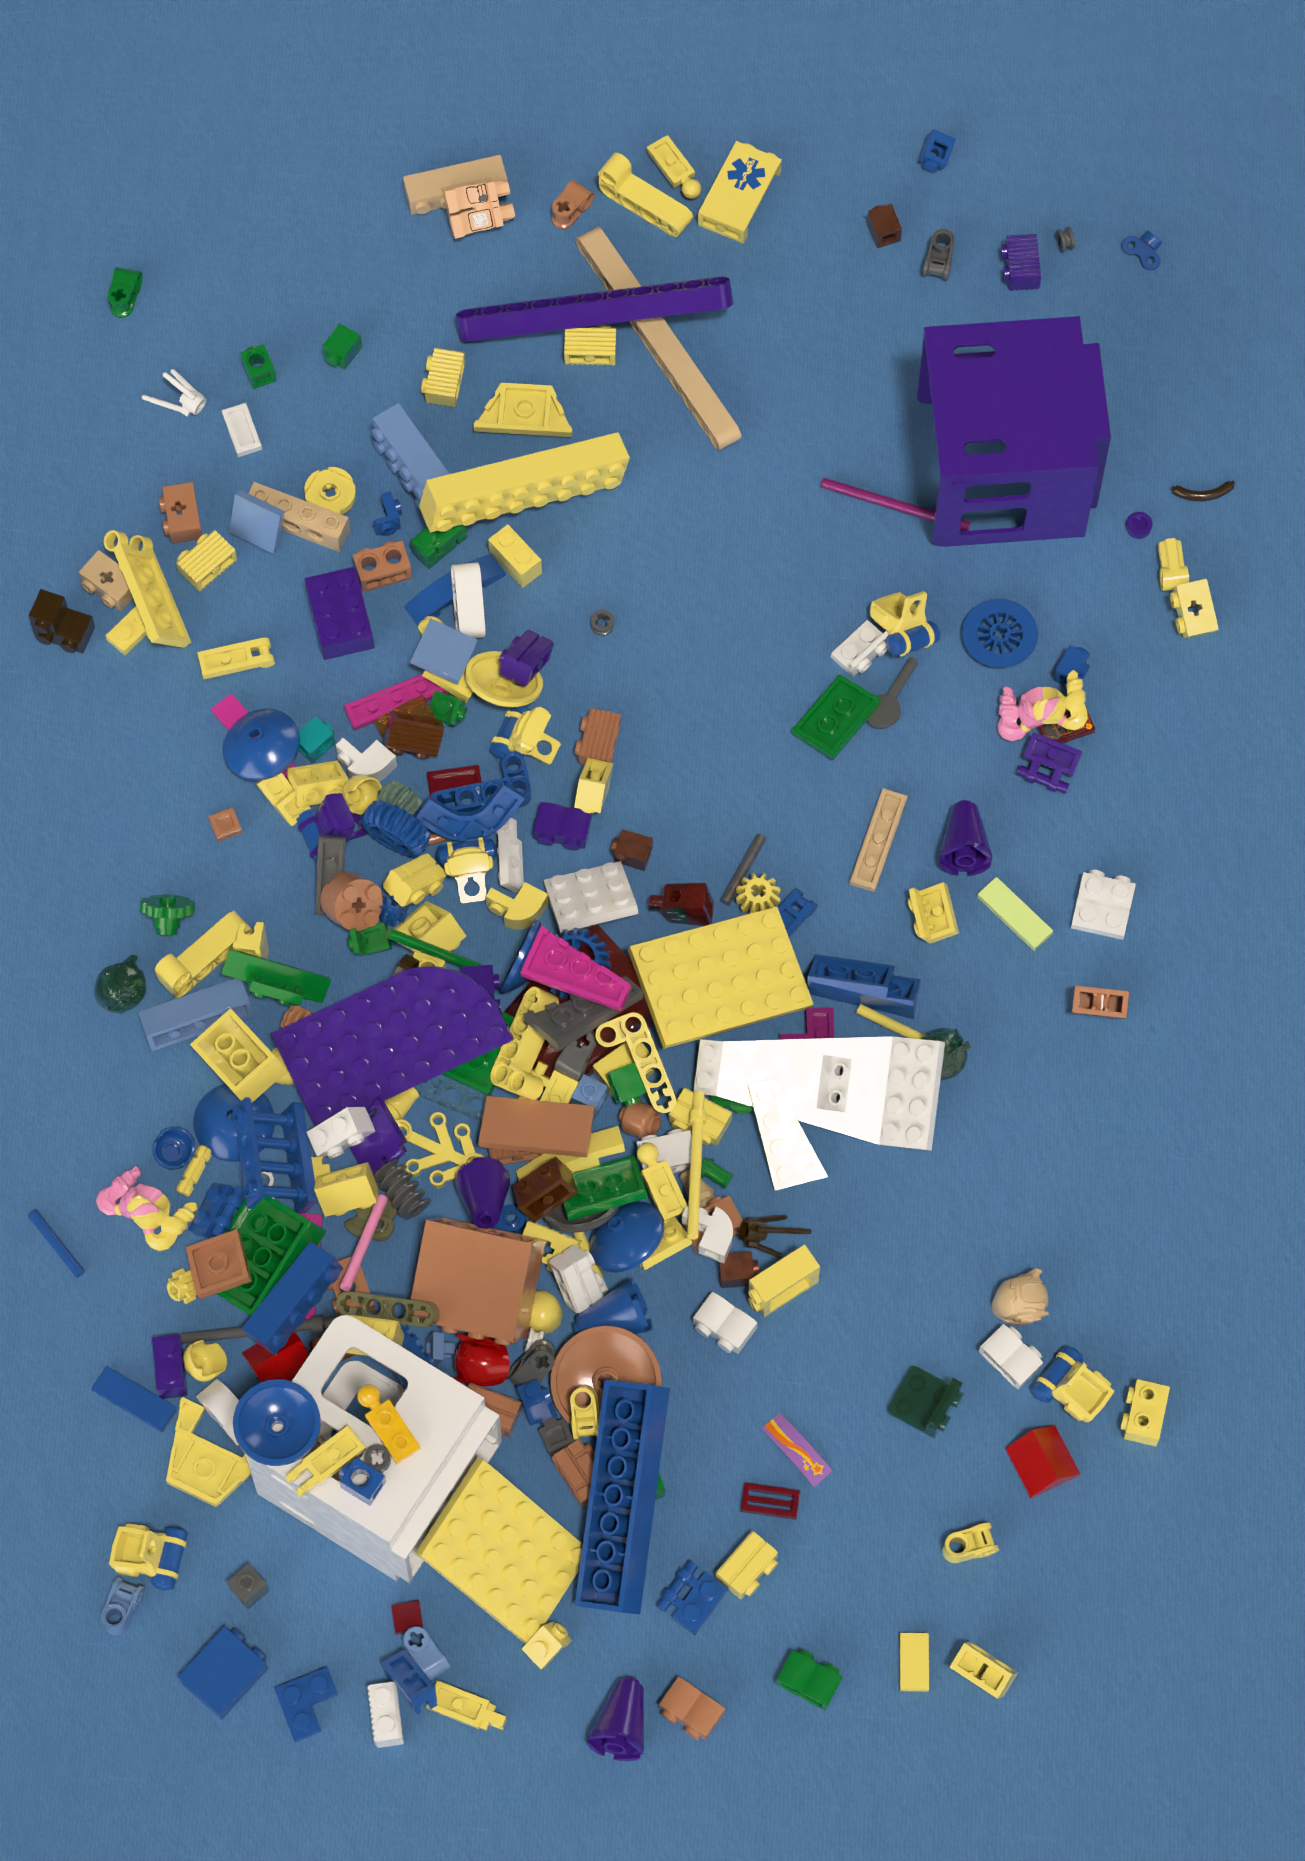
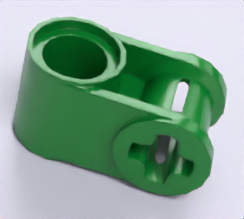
M120 267L115 268L107 296L111 303V312L115 317L125 318L132 313L137 295L142 286V271Z

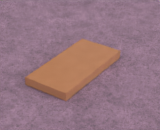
M487 1096L478 1141L479 1147L587 1157L595 1106Z

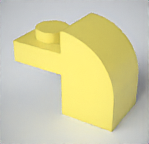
M524 882L515 899L493 888H490L486 895L488 909L498 916L505 915V927L515 930L530 927L534 919H540L549 904L547 893Z

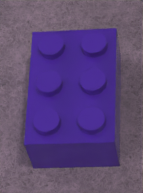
M350 567L304 578L324 660L374 649L373 634L356 568Z

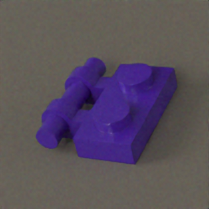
M1033 732L1023 756L1031 760L1032 764L1030 768L1020 765L1017 775L1026 778L1025 781L1032 784L1037 782L1045 785L1050 791L1056 792L1058 790L1066 794L1070 784L1061 781V776L1064 773L1073 777L1083 752ZM1040 765L1054 769L1052 777L1038 772Z

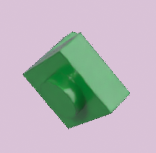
M379 923L361 931H357L356 928L350 929L351 936H348L350 950L355 955L361 957L391 950V940L386 938L387 923Z

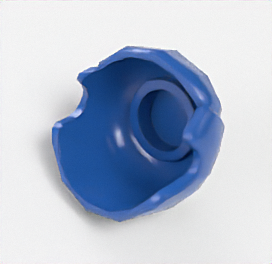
M178 1126L162 1130L152 1147L155 1160L160 1166L169 1170L183 1168L191 1161L195 1153L194 1138L188 1130Z

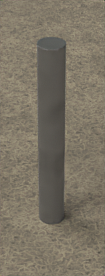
M756 835L720 900L723 904L728 906L731 904L736 895L737 886L742 884V878L746 877L766 841V837L763 835Z

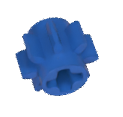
M388 893L386 898L382 896L383 905L379 906L382 908L379 915L380 921L393 926L396 925L397 921L404 923L408 915L409 904L401 907L394 900L393 895L391 896Z

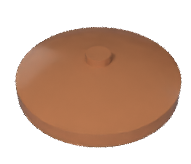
M596 1326L576 1334L561 1348L551 1371V1393L558 1411L572 1426L570 1397L579 1386L590 1385L596 1390L600 1413L605 1380L662 1387V1372L654 1351L640 1336L621 1327ZM579 1392L577 1394V1401L581 1405L587 1406L591 1403V1397L586 1392Z

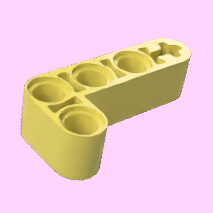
M613 153L598 173L599 188L607 197L667 234L679 237L693 219L692 212L683 204L632 174L631 163L622 154Z
M235 911L228 913L180 956L176 958L173 954H168L162 958L155 967L158 981L175 998L183 997L226 959L228 950L233 949V942L237 940L238 929L241 924H245L246 931L244 933L246 935H252L253 929Z
M531 987L526 991L510 1027L514 1040L502 1045L491 1070L490 1079L494 1085L529 1100H536L543 1092L544 1083L540 1077L530 1072L545 1039L524 1021V1013L532 1010L534 1013L545 1010V1005L556 1002L558 1005L559 1000L557 996L538 987Z
M632 1012L600 1025L596 1030V1040L604 1047H611L627 1041L652 1106L658 1112H670L676 1105V1095L643 1015ZM634 1016L640 1019L641 1028L639 1031L630 1032L627 1029L626 1021L628 1018ZM611 1027L615 1030L616 1038L614 1041L609 1043L603 1041L601 1038L603 1028ZM640 1042H647L651 1046L652 1051L648 1057L643 1058L637 1054L636 1047ZM655 1067L661 1071L662 1077L659 1082L652 1083L648 1081L646 1073L649 1068ZM664 1082H666L668 1088H662L665 1096H671L672 1098L668 1102V1108H665L663 1104H657V1100L660 1099L658 1090L655 1093L651 1091V1088L659 1087Z

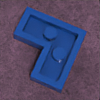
M328 1667L274 1688L295 1743L322 1732L312 1705L338 1695Z

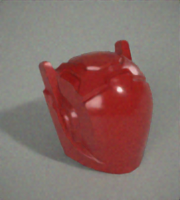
M462 1333L456 1335L462 1342L459 1344L458 1349H456L454 1368L458 1377H453V1379L460 1383H473L478 1386H498L502 1384L510 1370V1359L506 1346L495 1343L494 1339L489 1337L475 1339Z

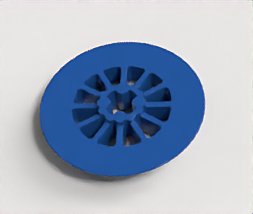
M991 599L978 604L968 613L963 623L962 637L968 652L976 660L987 666L1006 668L1023 662L1031 655L1037 644L1038 628L1031 613L1019 603L1007 599ZM999 617H1005L1003 623H1000ZM990 618H995V623H993L990 620ZM1008 620L1013 621V623L1007 625ZM996 631H999L1001 634L1005 633L1004 639H1001L999 636L994 637ZM990 645H993L991 651H988L986 649ZM1004 646H1005L1010 652L1005 653ZM997 647H1000L1001 654L994 653Z

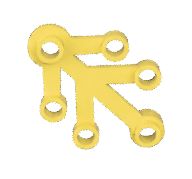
M441 1112L433 1113L430 1117V1125L436 1130L440 1144L413 1132L408 1121L396 1120L399 1128L407 1132L405 1135L407 1142L433 1153V1155L418 1160H408L406 1162L407 1174L412 1173L413 1177H417L421 1174L422 1170L449 1161L459 1165L443 1172L440 1170L433 1171L429 1179L430 1184L434 1188H442L447 1181L456 1179V1174L464 1163L467 1165L473 1162L474 1158L484 1157L481 1154L475 1153L470 1139V1128L464 1123L458 1124L455 1127L454 1135L461 1142L465 1155L454 1151L446 1128V1117ZM436 1118L443 1119V1123L440 1125H435L433 1121ZM460 1129L467 1130L465 1136H459L457 1132ZM412 1164H416L419 1167L415 1172L410 1171L408 1168ZM441 1176L443 1180L440 1183H435L433 1178Z

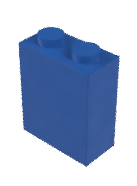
M225 1626L178 1676L180 1683L221 1720L268 1670L264 1662L267 1659L265 1655L256 1647L250 1650L244 1644L246 1639L236 1629L233 1628L230 1632Z

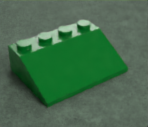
M272 1197L263 1198L252 1209L247 1208L245 1198L240 1209H238L233 1217L229 1230L224 1233L235 1229L240 1232L252 1281L217 1293V1295L247 1314L252 1315L311 1241L318 1246L327 1231Z

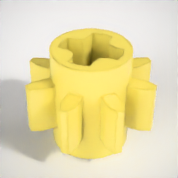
M181 1268L173 1272V1277L169 1278L167 1283V1291L170 1297L178 1302L183 1300L185 1304L196 1300L197 1294L191 1270L185 1272Z

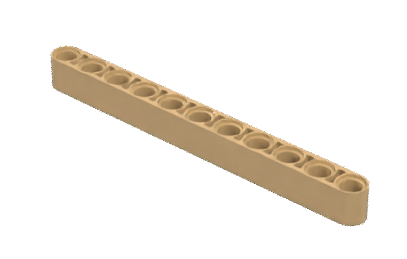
M599 226L576 238L580 252L607 291L641 287ZM663 317L628 321L713 446L720 451L740 440L742 436L737 424Z

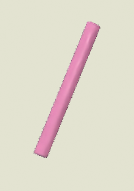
M378 1195L377 1203L372 1208L342 1279L340 1288L344 1291H350L387 1204L388 1198L384 1195Z

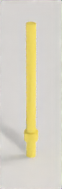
M702 1091L694 1092L693 1109L690 1111L692 1142L687 1237L689 1239H697L699 1231L703 1125L706 1124L707 1114L704 1110L705 1093Z

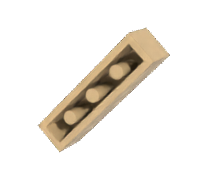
M501 155L403 176L404 190L411 215L417 213L426 214L431 210L439 208L447 209L442 187L484 180L490 177L494 181H508Z

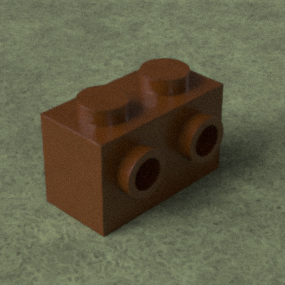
M556 1156L512 1186L518 1208L533 1222H536L578 1193L572 1171Z

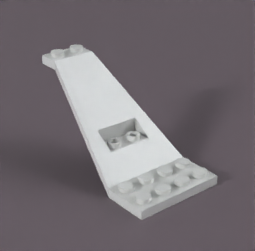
M893 1036L728 1042L700 1039L694 1092L702 1091L705 1095L719 1096L753 1107L747 1084L775 1078L799 1121L879 1145L932 1151L945 1042ZM841 1067H843V1074H842V1075H840V1068H841ZM839 1094L840 1100L837 1102L836 1097Z

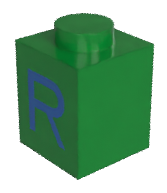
M339 323L322 345L325 360L334 367L339 366L345 370L362 348L361 335Z

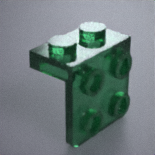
M911 1366L891 1400L887 1411L895 1418L935 1439L939 1430L944 1432L951 1419L948 1414L952 1406L957 1408L964 1396V1393L961 1392L963 1383L952 1378L949 1384L917 1366Z

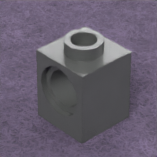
M249 1564L245 1565L227 1581L231 1592L247 1610L269 1592L267 1584Z

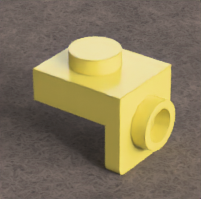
M552 1621L543 1625L522 1650L540 1669H543L572 1640L562 1625Z

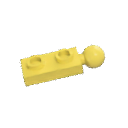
M668 135L647 146V153L673 188L682 184V193L688 199H695L701 194L702 188L700 183L692 179L695 177L694 169Z
M643 1143L637 1150V1157L640 1162L647 1164L648 1168L640 1173L663 1220L667 1221L683 1214L687 1204L667 1160L658 1163V1148L652 1143Z

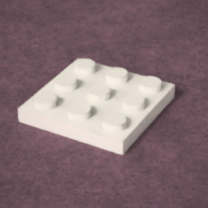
M621 861L606 863L590 869H581L566 875H556L543 880L560 933L564 929L571 931L574 928L579 929L639 914Z

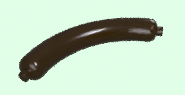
M1227 481L1217 488L1206 491L1189 490L1179 485L1172 486L1171 490H1173L1174 495L1183 499L1209 501L1220 498L1232 491L1235 482Z

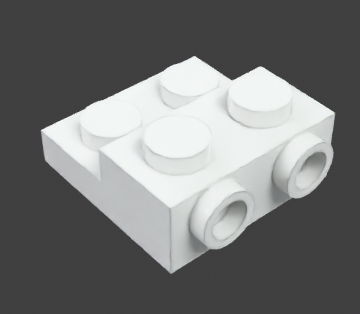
M1090 870L1089 873L1083 872L1071 928L1123 940L1136 884L1130 883L1131 879L1126 876H1116L1115 879L1104 877L1105 874L1099 870Z

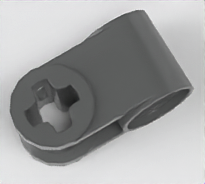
M939 229L934 232L929 252L925 259L923 276L931 274L948 280L954 250V235L950 230ZM944 242L948 244V246L941 247L938 245V243Z
M593 1030L587 1033L586 1039L590 1041L589 1045L581 1047V1041L577 1039L566 1046L559 1055L554 1069L579 1081L597 1045L596 1033Z
M546 1339L536 1340L512 1366L507 1379L517 1386L538 1379L540 1384L554 1366V1345Z

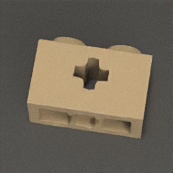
M98 550L78 572L83 589L90 594L96 593L107 607L111 609L115 607L122 612L132 601L133 596L118 564Z

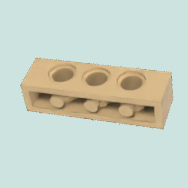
M256 482L253 483L248 494L285 511L282 531L341 552L351 531L349 517Z

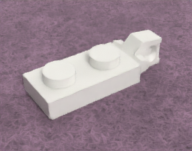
M510 818L496 832L499 845L497 848L500 868L498 877L501 886L516 893L520 891L524 884L522 841L517 839V820Z

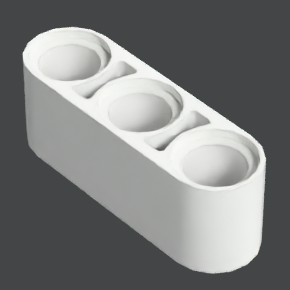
M479 563L451 565L456 630L475 639L485 638V619Z

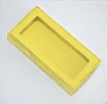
M900 1633V1691H929V1633Z

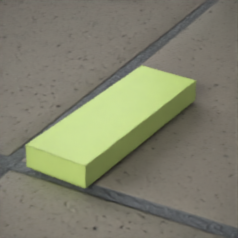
M997 877L978 893L977 898L1033 951L1053 934V930Z

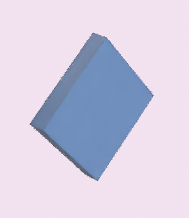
M239 489L234 498L229 533L274 554L278 549L285 511Z
M430 618L410 663L458 685L478 640Z

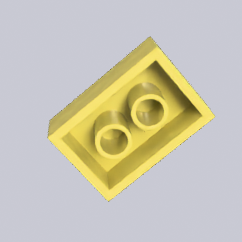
M231 1008L190 1044L241 1101L248 1097L251 1099V1103H253L287 1072L276 1056Z

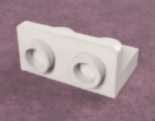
M866 620L831 653V658L851 677L856 676L859 672L864 673L877 655L880 657L888 650L887 638L890 634L887 631L884 633L880 632L872 623Z

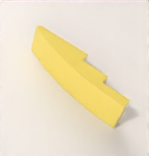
M615 1126L591 1133L587 1157L543 1154L516 1170L518 1181L537 1170L555 1156L572 1173L599 1166L600 1157L625 1152L619 1127Z

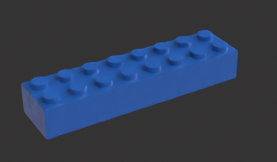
M605 1380L575 1606L640 1615L670 1388Z

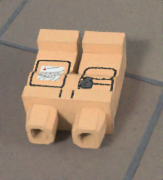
M490 177L484 180L442 187L451 231L455 239L473 232L504 226L503 221L515 217L512 203L499 205L498 197L510 194L507 180L494 181Z

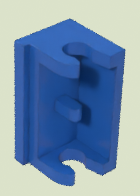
M405 1649L381 1662L386 1677L395 1682L411 1702L412 1709L416 1714H420V1706L425 1701L430 1709L437 1706L435 1685Z

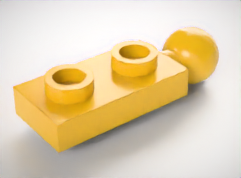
M371 1384L362 1386L357 1394L358 1401L362 1406L371 1409L370 1412L365 1414V1418L383 1446L389 1451L395 1464H399L421 1449L419 1443L391 1401L388 1399L381 1404L380 1391L376 1386Z

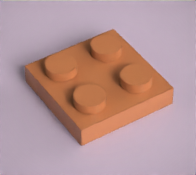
M237 1229L186 1247L196 1294L200 1299L252 1281L241 1234Z

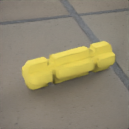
M203 1145L198 1146L194 1153L195 1158L192 1157L183 1174V1180H180L176 1187L177 1192L183 1196L189 1197L194 1189L193 1184L198 1182L206 1166L205 1162H208L212 1155L211 1150Z

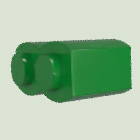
M800 1649L798 1652L792 1650L775 1684L826 1711L843 1677L839 1675L840 1670L828 1663H824V1665L813 1661L814 1656L805 1650Z

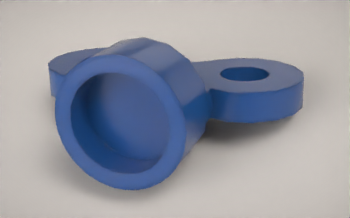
M1147 230L1140 240L1136 236H1128L1124 239L1122 247L1125 253L1138 255L1141 258L1142 265L1147 270H1154L1159 267L1161 259L1155 251L1162 242L1154 234ZM1134 242L1135 247L1130 249L1128 247L1129 243ZM1150 257L1155 259L1152 264L1147 262Z

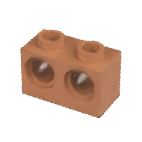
M390 541L381 547L374 549L365 548L353 554L354 567L356 568L363 593L413 579L411 565L403 541ZM393 558H397L400 560L397 563L388 562ZM369 565L375 567L373 570L364 569L366 566Z

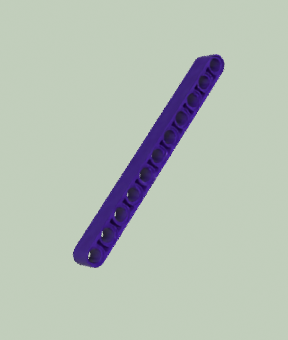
M719 276L464 309L456 313L460 340L468 342L720 310L733 305L730 279Z

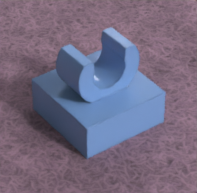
M433 1332L425 1339V1355L429 1353L438 1365L444 1359H450L451 1355H455L456 1344L444 1343V1333Z

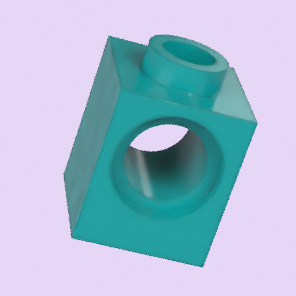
M315 716L299 730V752L312 764L335 745V731L332 726L326 721L321 722Z

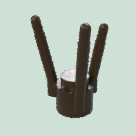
M784 1214L759 1218L747 1217L740 1225L739 1235L742 1241H746V1247L756 1248L781 1258L782 1253L759 1243L767 1238L768 1233L811 1234L812 1230L770 1227L763 1224L786 1220L787 1215Z

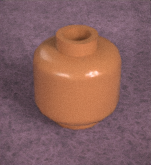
M639 1101L630 1106H624L620 1111L619 1121L624 1133L641 1139L648 1135L657 1134L661 1125V1116H659L658 1111L652 1105Z

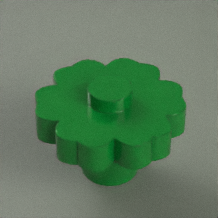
M151 895L150 898H142L140 901V912L145 913L146 916L154 917L153 926L156 928L157 934L175 935L178 932V928H180L181 918L194 915L195 901L179 895Z

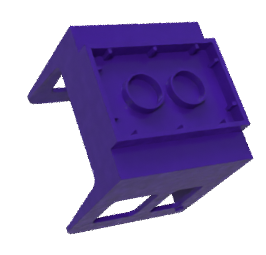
M1080 316L924 327L917 399L921 403L932 404L940 472L932 535L933 543L937 546L948 547L1085 537L1090 508H1097L1111 433L1099 343L1083 344ZM991 346L995 350L990 352L953 353L955 349L960 347ZM1001 441L1006 445L1005 451L1001 453L971 455L964 450L966 444L975 442ZM1019 482L1030 483L1029 492L1024 495L964 498L965 489L970 486ZM1014 508L1026 509L1022 526L973 531L960 530L962 514L966 512Z

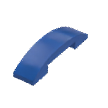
M492 554L467 562L479 563L483 588L506 576V573ZM451 571L430 584L405 605L406 611L417 626L426 616H440V610L453 603Z

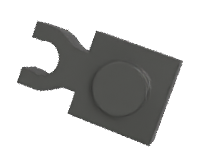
M557 1416L539 1423L543 1426L538 1429L550 1457L575 1442L564 1418L557 1421Z

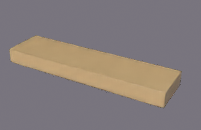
M882 788L850 880V885L872 892L876 891L907 802V795Z

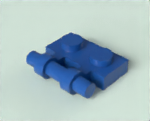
M213 1182L188 1230L194 1235L213 1238L228 1231L232 1224L230 1220L236 1209H240L243 1203L241 1200L243 1188L236 1186L234 1189L229 1185Z
M689 1561L684 1568H680L676 1573L677 1578L669 1589L665 1588L661 1593L662 1598L656 1606L661 1611L666 1612L669 1606L673 1605L677 1610L673 1614L672 1619L693 1635H696L724 1597L728 1588L707 1572L699 1580L694 1578L692 1575L698 1566L694 1562ZM685 1585H688L692 1590L683 1601L677 1595Z

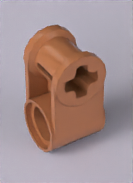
M571 180L552 204L553 225L559 229L570 228L579 216L589 208L595 193L577 181Z

